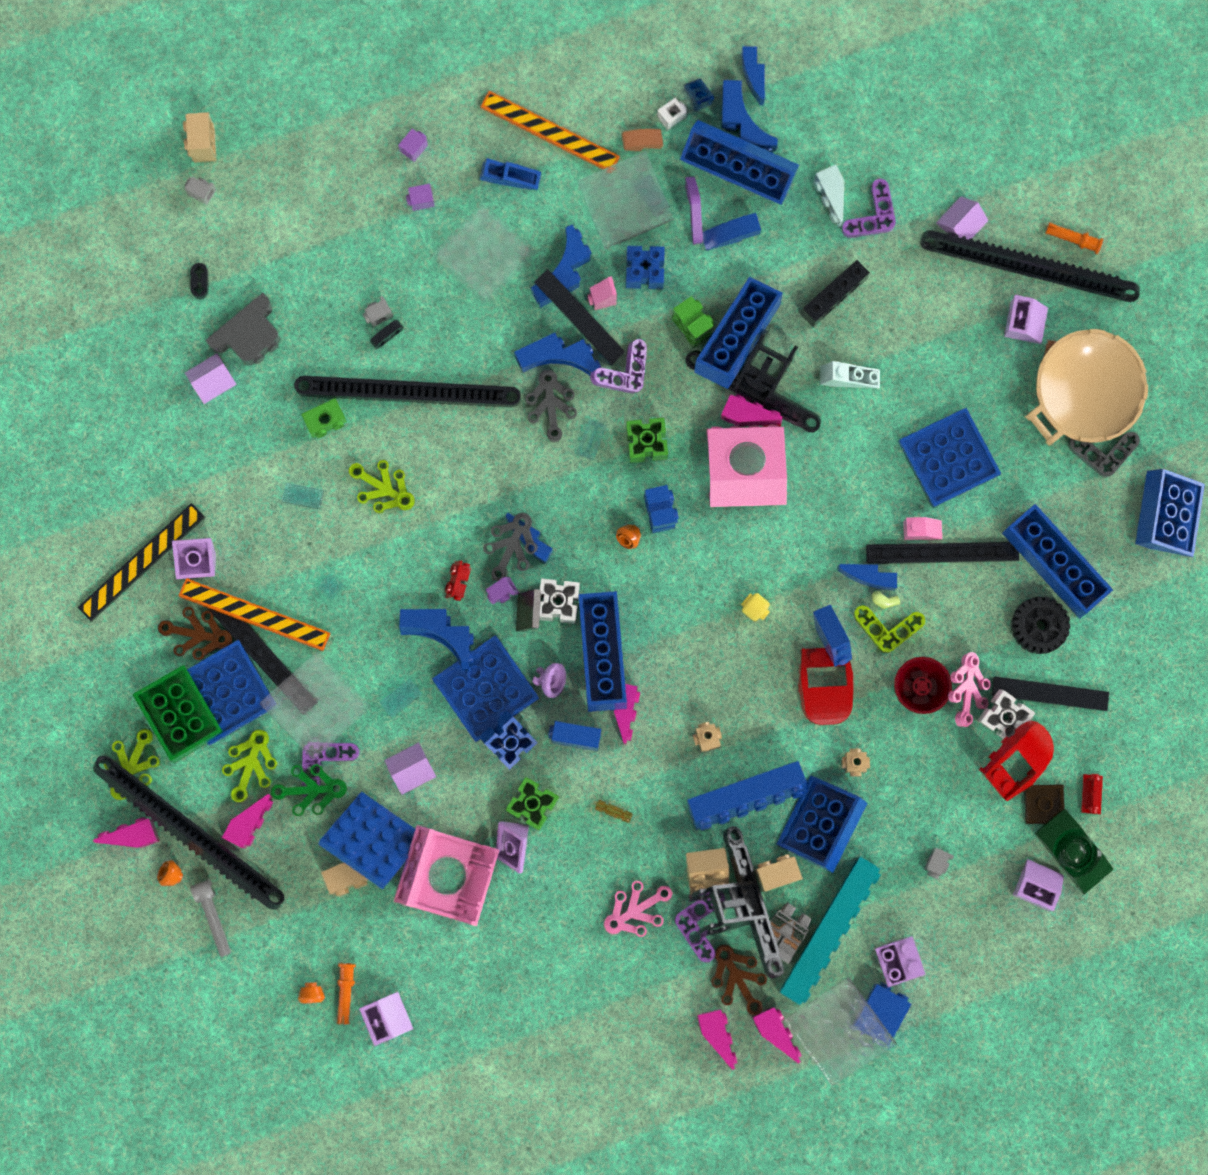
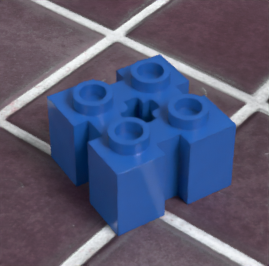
M627 246L626 288L641 289V284H648V289H663L665 247L650 246L649 251H642V246Z
M667 485L646 489L644 500L652 534L675 529L679 517L677 509L672 507L674 501L672 490H668Z
M507 710L496 720L498 725L494 729L490 726L479 738L510 770L520 760L518 755L523 750L527 754L538 742Z

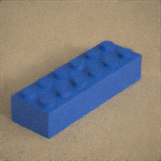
M697 120L691 128L680 158L685 163L782 205L787 197L799 168V164L700 120Z
M749 277L696 359L694 373L728 389L758 342L762 332L780 307L783 292Z
M1036 504L1002 532L1007 540L1079 619L1113 591L1110 585Z
M617 591L578 594L588 712L627 709Z
M799 761L687 799L688 810L695 829L705 831L710 829L713 824L719 823V825L728 823L733 817L742 818L753 810H756V812L762 811L770 804L779 805L790 797L793 799L799 798L806 792L807 781Z

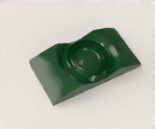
M1062 809L1034 833L1084 895L1114 870L1104 854L1095 846L1079 823L1065 809Z

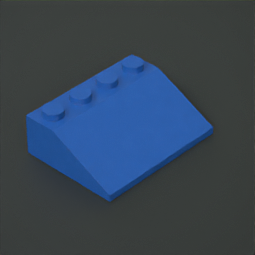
M1165 469L1147 471L1135 544L1148 549L1194 557L1205 484Z
M811 775L807 782L806 792L799 798L776 845L833 873L868 803L855 794Z

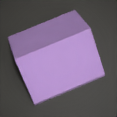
M960 196L936 224L945 232H950L952 236L958 234L960 238L965 236L969 240L979 232L988 222V219L978 202Z
M217 353L185 372L188 380L204 404L237 385Z
M211 538L172 541L176 579L215 576L216 552Z
M420 743L384 760L391 777L402 795L436 777Z
M501 821L498 824L496 849H499L497 859L520 874L523 872L529 825Z

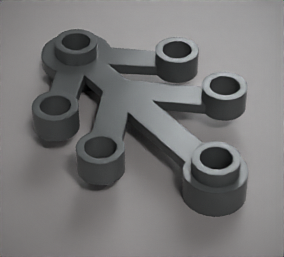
M544 370L539 375L540 384L532 393L527 394L526 403L531 406L535 405L537 398L544 390H546V397L535 411L528 414V420L530 423L536 424L539 421V417L548 407L550 429L547 431V437L551 442H559L562 438V431L557 426L555 407L565 413L568 419L576 418L577 410L574 407H568L555 397L553 388L561 393L566 401H572L575 393L572 389H567L557 382L555 372ZM546 376H550L552 379L551 381L547 382L544 380V378ZM571 392L572 397L568 398L565 394ZM532 396L535 398V400L533 402H529L528 398ZM573 410L575 414L569 416L568 411ZM531 415H536L537 419L531 420L530 417ZM557 431L558 435L554 437L551 435V432Z
M524 512L518 513L514 517L513 522L492 527L491 534L494 537H499L503 535V532L515 529L511 537L494 543L489 542L483 546V551L486 554H492L495 550L507 546L499 565L494 567L491 572L494 580L499 581L503 577L508 576L506 567L514 551L518 559L517 568L520 571L529 569L530 563L526 560L519 541L521 534H523L527 543L525 551L528 554H533L538 549L530 532L532 518L529 514ZM520 519H523L525 521L524 526L520 525ZM495 528L500 529L499 535L495 533ZM488 545L492 546L491 552L487 550ZM529 545L534 546V551L529 550ZM521 562L526 563L525 569L521 567ZM497 570L502 573L501 577L496 576Z

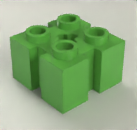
M690 296L673 308L672 320L685 335L691 346L695 348L712 336L714 321L709 314H703L701 303Z
M664 418L649 419V424H642V420L626 421L627 441H632L628 445L630 463L645 462V457L651 456L652 461L668 459L667 440H662L666 435ZM645 438L652 440L650 443L643 442Z
M525 777L518 788V792L521 795L518 799L512 798L506 808V812L518 819L521 816L526 817V824L540 831L547 820V816L544 815L547 809L552 811L560 797L548 789H545L544 793L538 790L540 786L538 783ZM537 800V808L529 809L528 801Z

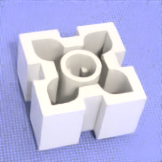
M541 579L540 591L541 597L544 600L543 602L540 601L539 620L553 622V617H559L561 623L575 624L577 605H573V601H578L580 583L564 581V586L557 585V580ZM556 598H561V601L563 603H560V605H556V603L553 602V600H556Z
M999 689L990 701L994 704L991 710L985 708L977 721L989 730L994 731L998 729L996 735L1004 739L1006 736L1010 738L1015 734V729L1021 724L1030 721L1035 712L1024 704L1017 703L1015 705L1016 699L1006 691ZM1008 712L1007 716L1009 719H1004L1003 721V714Z

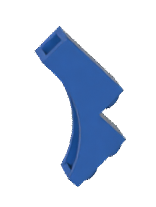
M723 80L721 129L729 132L740 129V139L772 153L776 152L778 138L761 130L747 113L742 97V81Z
M573 225L566 227L567 242L564 255L552 274L569 292H572L580 287L579 281H581L575 269L590 262V255L592 253L588 245H584L581 241L583 237L579 229H575ZM536 285L531 287V293L540 308L551 303L549 298Z
M555 333L514 352L523 373L532 368L547 364L572 366L589 376L594 370L601 368L599 361H594L591 355L593 350L590 344H586L584 339L563 349L565 347L561 337L557 338Z
M400 609L399 628L401 635H417L433 639L443 644L454 654L460 663L461 669H470V662H473V651H470V645H474V634L470 633L469 626H451V616H447L446 609Z

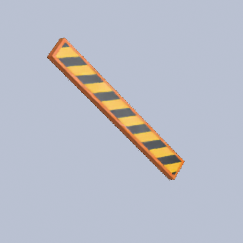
M491 91L488 92L481 105V109L612 174L620 159V156Z
M186 578L179 593L180 598L323 652L331 635L330 632L188 578Z

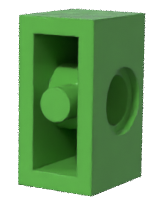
M336 398L301 414L312 438H321L327 434V431L331 429L338 430L347 422ZM322 417H330L327 423L323 424L320 422Z

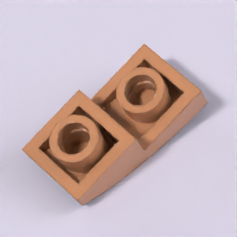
M637 129L622 132L624 150L641 152L643 148L661 149L663 147L661 129Z

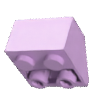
M1015 295L1010 302L1004 337L1041 344L1048 308L1033 298Z
M1027 859L1013 896L1044 910L1054 911L1062 891L1064 875Z
M908 936L875 948L888 987L926 975L913 936Z
M399 992L360 1008L374 1046L413 1029Z

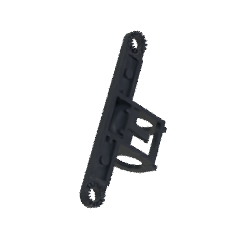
M765 329L754 346L742 372H738L728 390L752 403L761 404L768 411L775 410L789 423L804 429L806 432L814 433L821 426L820 416L775 392L799 347L795 345L788 358L763 345L765 337L769 332ZM692 350L688 353L685 359L687 367L695 370V364L691 362V356L698 357L701 351ZM759 350L784 363L777 378L767 373L773 358L767 356L761 369L751 365ZM807 419H815L816 426H809L807 424Z
M731 826L723 832V838L737 883L713 885L706 889H699L689 895L688 899L689 902L708 898L712 901L718 923H710L698 931L701 937L716 935L750 925L764 972L769 978L775 979L781 976L784 971L783 963L779 957L780 952L747 846L744 844L742 831H739L740 829H737L736 826ZM730 833H733L735 835L736 841L734 839H731L732 836ZM730 894L731 900L720 902V896ZM734 908L737 918L725 919L723 909ZM771 964L775 966L776 972H774V970L771 969Z

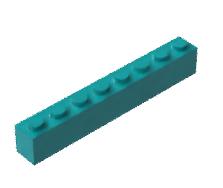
M861 856L857 858L780 988V994L798 1005H801L802 1002L804 1004L807 1002L811 995L809 993L812 985H817L821 978L819 975L822 968L826 969L831 961L829 958L832 951L836 952L841 944L839 941L842 934L846 935L851 927L849 924L852 917L856 918L861 910L859 907L862 900L866 901L869 897L871 884H876L881 876L879 874V867Z

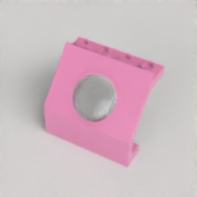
M752 425L749 428H741L740 426L722 428L714 426L711 429H706L709 454L710 507L787 505L784 427H779L778 425H769L768 427Z
M417 825L393 902L477 926L499 849ZM458 864L464 872L463 883L457 890L448 891L443 885V874L450 865Z

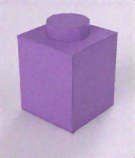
M411 129L399 143V151L415 162L428 146L427 137L421 131L416 132L414 129Z
M430 183L408 188L409 194L406 195L408 206L412 205L413 211L435 207Z

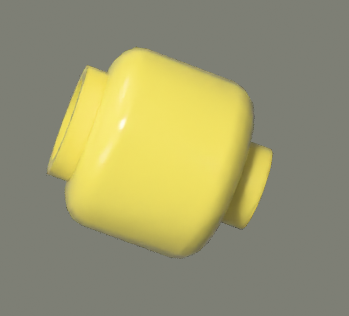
M750 593L741 604L743 606L742 612L754 622L759 619L764 620L770 613L767 610L770 603L759 593L753 595Z

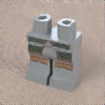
M786 903L781 910H777L770 923L776 943H778L781 936L783 937L777 945L780 952L779 957L789 964L809 931L807 928L811 918L802 913L796 922L790 918L796 908Z

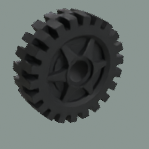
M1042 596L1033 597L1023 602L1014 612L1011 620L1012 635L1016 638L1018 645L1020 644L1024 650H1028L1030 653L1046 654L1058 649L1066 641L1070 633V618L1067 616L1068 612L1066 609L1062 608L1063 605L1061 603L1058 604L1055 599ZM1037 621L1044 623V630H1040L1037 627Z

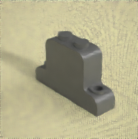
M264 293L260 294L205 341L208 346L216 353H224L231 348L246 365H257L262 362L264 355L269 351H275L280 342L277 330L266 319L273 311L269 298Z

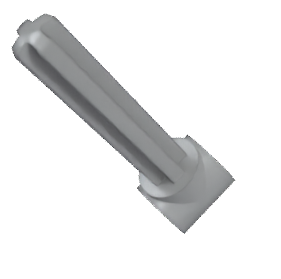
M208 879L192 885L190 888L195 902L202 904L219 955L224 957L229 955L231 950L212 900L216 893L215 890H212L211 885L213 884L211 880Z

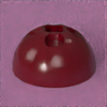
M915 657L905 662L899 668L894 680V690L897 699L906 709L917 714H930L938 711L948 702L949 692L952 691V681L948 670L939 661L930 657Z

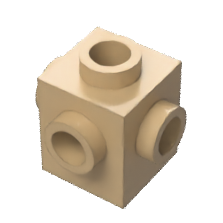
M709 722L699 724V728L695 729L696 734H693L695 745H699L701 753L720 748L719 739L722 738L719 727L716 728L715 724L710 725ZM704 734H709L710 739H706Z
M850 749V752H846L844 757H842L841 766L845 768V773H850L851 777H860L862 773L867 772V769L870 768V757H867V752H861V749ZM855 758L860 760V765L854 764Z

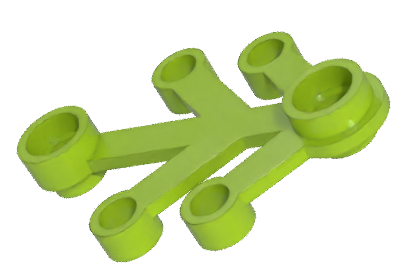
M381 460L377 464L378 469L381 471L383 483L367 474L359 463H354L349 467V474L353 479H362L379 489L367 493L360 492L357 495V500L361 504L367 503L368 500L390 496L395 500L374 503L373 509L376 513H383L384 510L395 507L407 511L414 506V496L407 492L404 471L396 470L393 476L398 482L399 492L392 489L388 472L389 464L386 460ZM386 463L387 467L385 469H381L380 464ZM359 469L361 473L354 475V470ZM402 473L403 477L401 479L396 478V474ZM361 495H366L367 497L364 501H361L359 498ZM407 498L409 502L408 504H403L402 500ZM378 504L383 506L380 511L376 510Z
M141 729L137 733L138 742L129 761L124 750L125 744L121 741H115L112 744V749L114 752H117L121 766L132 775L160 765V759L157 756H150L147 761L137 764L145 745L150 744L153 740V733L148 729ZM143 733H147V738L145 740H142L141 735ZM118 743L122 746L120 750L115 748ZM153 758L157 759V763L155 765H151V760ZM104 764V768L106 770L109 769L107 765ZM142 774L138 780L143 783V778L148 776L149 781L144 784L146 786L150 785L152 777L149 774ZM113 787L110 788L111 796L114 799H126V797L122 798L121 794L115 793Z
M258 729L253 731L248 741L238 746H232L228 750L231 757L237 758L241 752L252 748L250 755L230 765L226 764L222 768V773L225 776H231L234 771L245 766L239 786L235 787L231 792V797L235 802L241 803L247 799L248 792L246 788L253 768L259 779V785L262 788H268L271 785L270 778L266 777L257 758L259 751H261L266 760L265 766L270 770L277 767V761L272 757L267 747L269 736L264 730ZM257 736L263 737L261 743L256 742ZM237 748V755L231 754L232 749ZM270 760L275 762L273 767L268 766ZM231 767V773L226 774L225 768ZM263 779L268 780V784L266 786H263L261 784V781ZM242 791L243 797L237 798V792Z

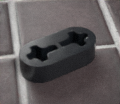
M196 263L191 267L190 271L191 293L197 299H204L209 293V272L203 263ZM198 268H201L202 271H204L203 273H201V279H199L197 273H195L198 271ZM199 283H201V287L204 289V291H201V294L195 291L199 288Z
M394 320L375 334L370 342L375 349H379L399 334L404 327L398 320Z

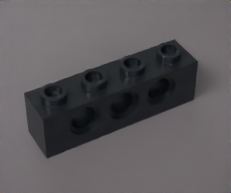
M856 260L802 309L800 315L814 328L864 283L870 272Z

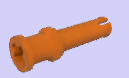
M1051 222L1045 233L1077 244L1080 249L1092 250L1097 255L1104 238L1098 239L1089 236V233L1081 234Z
M338 963L340 977L337 983L340 986L337 1024L343 1023L347 1025L349 1024L351 987L355 984L353 973L356 964Z

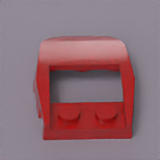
M802 648L800 650L801 664L799 665L798 692L800 693L802 710L805 717L817 725H836L844 722L851 715L853 708L854 680L851 662L835 666L845 667L846 686L808 688L807 668L834 667L825 648Z
M1027 721L1016 728L1015 734L1010 738L1006 736L1001 741V747L996 752L993 751L990 754L989 759L991 761L988 765L978 769L996 792L1006 801L1032 786L1052 760L1054 753L1052 737L1045 727L1037 721ZM1018 751L1032 769L1022 781L1015 782L1001 764Z

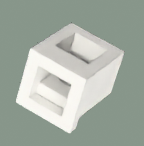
M674 98L657 110V117L665 128L669 130L686 118L687 109L682 102H678Z

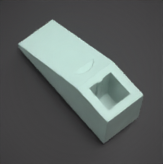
M834 165L816 173L813 184L816 191H820L823 196L821 197L823 205L828 207L831 212L829 214L833 224L836 223L839 228L843 222L844 179L837 165Z
M832 361L820 366V385L880 388V370Z

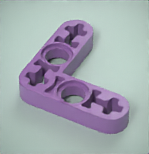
M694 176L685 177L686 194L690 205L693 245L702 244V215L699 190Z
M877 179L871 187L876 215L845 221L842 226V233L845 237L854 238L886 233L893 230L896 220L890 189L886 180ZM878 184H880L881 187H885L882 190V197H879L880 191L879 189H876ZM886 202L888 209H880L878 203ZM885 219H887L888 222H891L889 227H886V224H881L879 226V229H877L876 220H879L878 224L884 223ZM865 222H871L874 228L872 230H866L863 224ZM858 223H860L861 232H859V228L853 229L852 233H850L849 230H846L848 225H851V227L854 228L858 227Z
M636 339L629 343L625 373L598 368L591 373V382L599 387L631 394L641 391L644 384L647 354L646 343L641 339ZM637 345V347L640 348V351L637 352V349L634 346ZM633 361L639 364L638 371L632 368ZM597 374H600L601 377H608V379L600 380ZM614 376L620 378L621 383L619 386L614 384ZM634 381V384H636L637 387L634 388V385H632L631 382Z
M352 743L307 744L302 752V768L306 773V770L312 765H321V761H354L359 757L360 751ZM343 746V751H347L349 747H352L356 754H352L351 758H349L348 754H342L343 758H339V747ZM310 747H313L315 751H321L320 747H323V758H320V754H314L313 758H310V755L306 752L310 751ZM329 747H334L337 751L333 758H329L326 755V750ZM315 767L317 769L318 774L320 772V768ZM319 776L311 778L313 781L317 780V784L321 786V778ZM302 781V787L307 786V785Z
M725 895L720 897V902L725 901ZM697 900L676 915L675 924L696 956L702 962H710L714 959L715 951L707 938L700 936V940L696 943L691 942L689 939L691 932H698L700 930L697 922L714 911V908L709 910L708 904L703 900ZM697 904L705 906V913L703 915L695 913L694 908ZM681 915H683L684 917H689V919L687 920L689 926H691L692 924H694L695 928L690 929L686 934L683 931L684 929H687L684 924H679ZM703 940L706 942L703 947L706 950H711L709 959L701 957L703 952L700 947L698 950L695 949V946L700 945Z

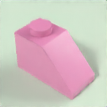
M608 277L590 287V294L587 297L589 305H593L594 310L616 305L617 293L612 277Z
M907 517L903 521L904 540H942V520L927 517Z

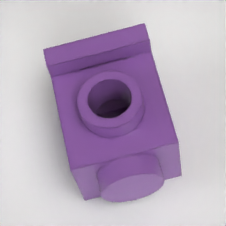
M503 577L486 589L488 593L487 598L492 604L496 602H501L502 604L511 598L510 595L519 594L510 577Z

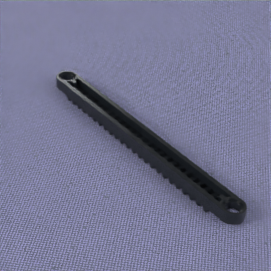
M928 230L921 236V247L931 252L1125 302H1134L1140 295L1138 284L1120 279L1117 275L1112 277L1111 274L1105 275L1104 272L1099 274L1097 270L1092 272L1089 268L1084 270L1082 266L1078 268L1074 264L1069 266L1067 262L1061 264L1059 260L1054 262L1053 259L1039 258L1038 255L1032 256L1031 253L1026 255L1024 251L1020 253L1016 249L1010 251L1009 247L1003 249L1001 245L996 247L993 243L988 245L987 242L981 243L980 240L975 242L973 238L969 240L965 236L960 238L958 234L952 236L950 232L944 234ZM932 238L935 242L928 243L925 239ZM1133 290L1135 293L1127 294L1125 291Z
M300 376L294 383V388L299 395L319 398L476 405L485 407H516L521 401L520 391L515 387L321 376ZM303 381L309 383V388L305 391L299 389V384ZM510 392L517 395V399L513 402L506 399L507 394Z
M100 756L96 759L93 765L94 773L108 783L109 788L113 787L115 793L119 792L122 798H127L128 803H133V807H139L140 812L144 811L146 817L150 816L153 822L157 821L158 826H163L165 832L169 831L171 836L175 835L177 841L181 840L183 846L187 845L190 851L194 850L196 856H201V860H207V864H212L214 870L218 869L221 875L225 874L227 880L231 879L233 885L237 884L239 889H244V893L250 894L251 899H257L264 906L272 910L280 908L285 900V896L279 888L112 758ZM104 763L109 769H102L99 764ZM269 896H276L278 902L271 901Z

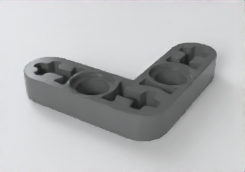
M1127 432L1107 455L1092 443L1081 442V447L1075 448L1074 439L1069 440L1068 447L1100 476L1107 478L1113 475L1140 443V438L1135 432ZM1127 438H1134L1133 442L1135 444L1131 443L1127 448L1123 447L1128 442ZM1088 446L1089 448L1082 454V448ZM1115 450L1122 451V459L1119 460L1114 457ZM1094 452L1097 455L1096 461H1090L1087 458V453ZM1110 461L1114 462L1109 468L1110 471H1103L1104 466L1108 465Z

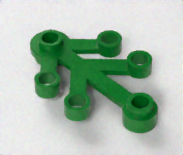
M314 764L310 769L311 773L314 776H319L327 784L319 786L304 772L301 766L295 765L291 768V774L301 779L307 786L285 787L284 785L276 784L271 788V796L276 800H282L287 795L308 794L300 804H296L292 808L295 816H302L305 809L319 794L327 793L320 803L312 806V812L315 815H321L325 807L334 798H342L346 794V783L341 779L333 780L323 771L321 765ZM315 767L320 768L318 774H315L313 771ZM295 768H300V774H294ZM335 785L340 786L339 792H334L333 788ZM280 788L282 793L277 796L275 790ZM321 806V812L316 813L315 807ZM297 807L302 808V812L300 814H296L295 809Z

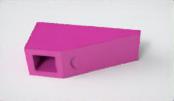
M731 394L721 414L722 420L740 427L782 424L783 417L775 410L768 411L759 403H750L740 395L733 396Z
M625 684L627 709L614 710L623 744L627 745V740L631 741L633 730L629 729L630 723L635 722L637 713L636 710H633L634 704L639 703L641 692L637 691L638 686Z
M267 794L233 818L222 838L243 849H246L247 846L250 847L255 839L253 834L256 828L260 829L264 822L262 817L265 811L269 812L273 805V797Z
M145 816L134 820L135 824L130 826L123 824L116 827L117 831L109 833V831L98 834V838L93 839V842L143 848L159 842L160 839L154 822L150 818L146 819Z
M771 1007L758 1015L752 1016L762 1037L795 1062L801 1063L799 1057L802 1055L797 1045L794 1047L790 1039L793 1036L789 1028H784L781 1022L784 1020L780 1009L776 1010L775 1007Z
M721 1009L697 1014L701 1034L727 1065L734 1070L737 1058L735 1052H731L730 1044H733L730 1032L726 1033L725 1025L728 1024L726 1013H722Z

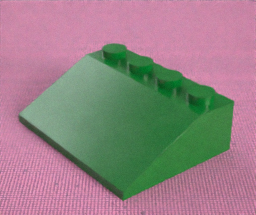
M185 665L180 666L132 694L169 760L173 763L190 755L223 732Z

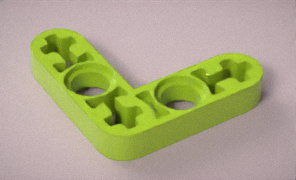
M867 606L857 607L853 614L856 622L883 653L892 652L920 630L926 622L925 616L922 613L914 612L888 632ZM858 610L866 611V618L869 620L872 617L873 621L865 626L863 623L867 621L863 617H858L860 614ZM913 616L915 618L920 617L921 620L919 621V623L921 625L915 624L914 626H912L911 629H913L914 631L911 632L909 626H907L905 622L907 621V624L909 625L914 620L912 618ZM870 625H878L880 632L877 635L870 633ZM900 627L907 631V635L904 638H900L896 634L897 629ZM892 633L899 643L896 644V641H893L890 644L891 649L888 647L884 649L882 646L884 644L883 640L889 641L892 638L889 634Z

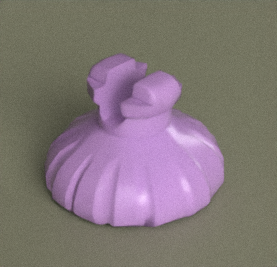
M553 663L545 670L538 667L536 672L541 676L539 678L533 677V684L536 686L541 685L543 693L547 697L555 699L562 693L566 683V670L564 666L560 663Z

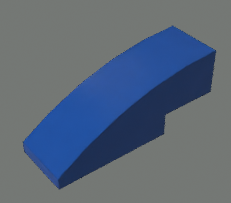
M742 46L741 58L745 79L759 105H764L765 64H757V46Z
M487 158L482 164L479 180L521 189L538 190L541 172L511 162L501 163Z
M756 212L722 223L702 232L705 249L708 251L741 242L745 238L760 235L761 227Z
M507 513V522H513L514 516ZM519 520L520 525L524 526L525 523ZM531 527L530 532L533 541L538 546L537 551L532 555L545 564L552 554L553 548L538 540L541 536L540 532ZM521 534L519 541L525 548L527 543L523 534ZM529 545V550L534 551V546Z
M839 564L837 567V571L860 584L882 590L895 591L897 589V573L878 572V565Z

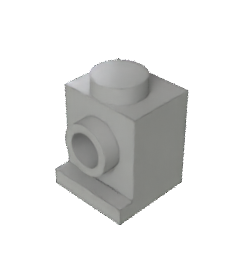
M192 177L185 183L186 193L205 205L209 203L216 191L213 183H208L202 178L196 179Z
M383 296L380 297V302L369 304L367 309H365V313L362 314L367 324L371 322L373 327L393 317Z
M933 848L924 870L928 871V876L938 879L942 873H946L949 867L947 861L952 860L954 856L939 848Z

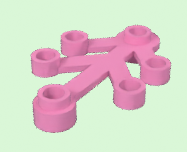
M974 652L965 654L961 659L962 666L956 672H952L950 676L953 683L961 684L954 691L949 692V701L960 702L961 694L964 692L962 711H959L955 716V722L959 727H968L973 722V716L970 714L971 695L978 709H985L989 704L988 699L981 696L973 681L975 676L980 690H988L991 686L990 680L983 677L978 667L979 658Z
M640 881L633 882L628 911L621 916L622 903L626 900L627 896L625 892L618 891L615 894L616 901L613 913L604 921L606 931L610 934H617L623 930L634 933L638 937L645 936L647 933L645 926L639 925L636 927L624 923L631 918L652 923L656 927L662 926L664 922L662 916H653L641 912L659 901L665 902L670 900L672 890L668 886H661L657 889L655 895L637 905L640 892L643 890V884ZM635 883H639L641 885V889L639 891H636L634 889ZM662 890L668 891L667 897L661 896ZM619 893L624 894V900L619 901L617 895ZM656 917L661 918V923L659 925H656L654 923V919ZM612 920L617 921L618 926L616 928L610 926ZM639 927L644 928L645 932L643 935L637 933Z

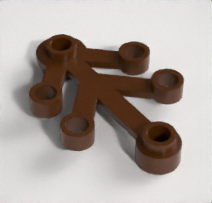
M191 607L184 608L182 613L195 630L174 626L168 620L162 621L158 626V631L163 636L177 634L192 637L183 645L178 644L174 647V653L179 657L184 656L188 650L204 640L212 642L202 649L196 648L193 651L192 655L196 660H203L205 655L216 648L223 649L232 643L231 634L219 628L214 620L213 613L210 611H204L201 618L209 624L214 634L207 633L195 616L194 609ZM187 610H192L191 616H186ZM206 614L211 615V618L209 620H205L204 617ZM164 625L169 626L167 631H163ZM221 636L225 637V641L223 643L219 642V638ZM179 647L183 648V652L181 654L177 653V649ZM201 651L202 656L197 658L196 652Z
M720 945L715 950V959L718 965L711 984L715 988H720L723 985L722 976L726 966L730 974L725 994L721 997V1002L726 1006L732 1004V995L736 983L747 1002L746 1009L751 1015L760 1014L763 1009L762 1003L753 998L743 979L756 982L762 986L767 983L766 975L737 969L733 961L746 964L748 968H754L757 965V959L753 956L746 957L735 954L730 946ZM722 951H726L728 953L727 958L723 959L721 957ZM753 958L755 964L749 966L747 963L748 959ZM759 976H764L765 981L763 983L758 982ZM719 978L721 984L715 986L713 983L714 979ZM725 996H730L731 1001L729 1003L724 1002L723 998ZM752 1003L758 1005L757 1010H751L750 1006Z

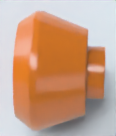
M631 524L618 528L616 531L617 541L627 549H635L641 538L640 529L636 525Z
M169 860L160 867L157 880L161 886H174L176 883H180L183 873L173 860Z
M317 982L305 983V987H301L298 995L300 1003H319L325 999L321 986H317Z

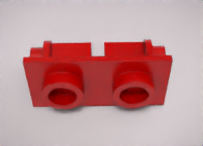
M462 560L455 561V564H452L450 568V582H447L445 586V598H453L456 601H461V598H464L467 585L460 582L461 580L468 582L471 571L470 564H462Z
M1083 774L1081 813L1101 815L1103 776L1099 774Z

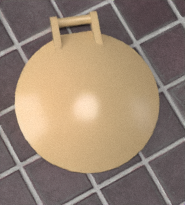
M1099 329L1070 333L1053 344L1043 357L1036 378V392L1039 405L1030 411L1025 418L1034 424L1046 439L1045 442L1048 446L1052 445L1063 435L1087 443L1104 442L1114 439L1128 431L1143 412L1142 409L1148 396L1146 369L1143 361L1136 350L1118 335H1113ZM1040 412L1057 431L1053 435L1036 416Z

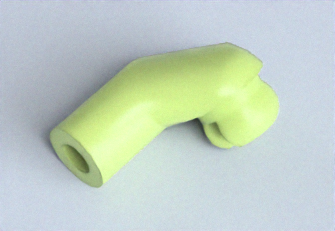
M880 591L872 593L873 602L883 609L900 604L898 595L887 598Z

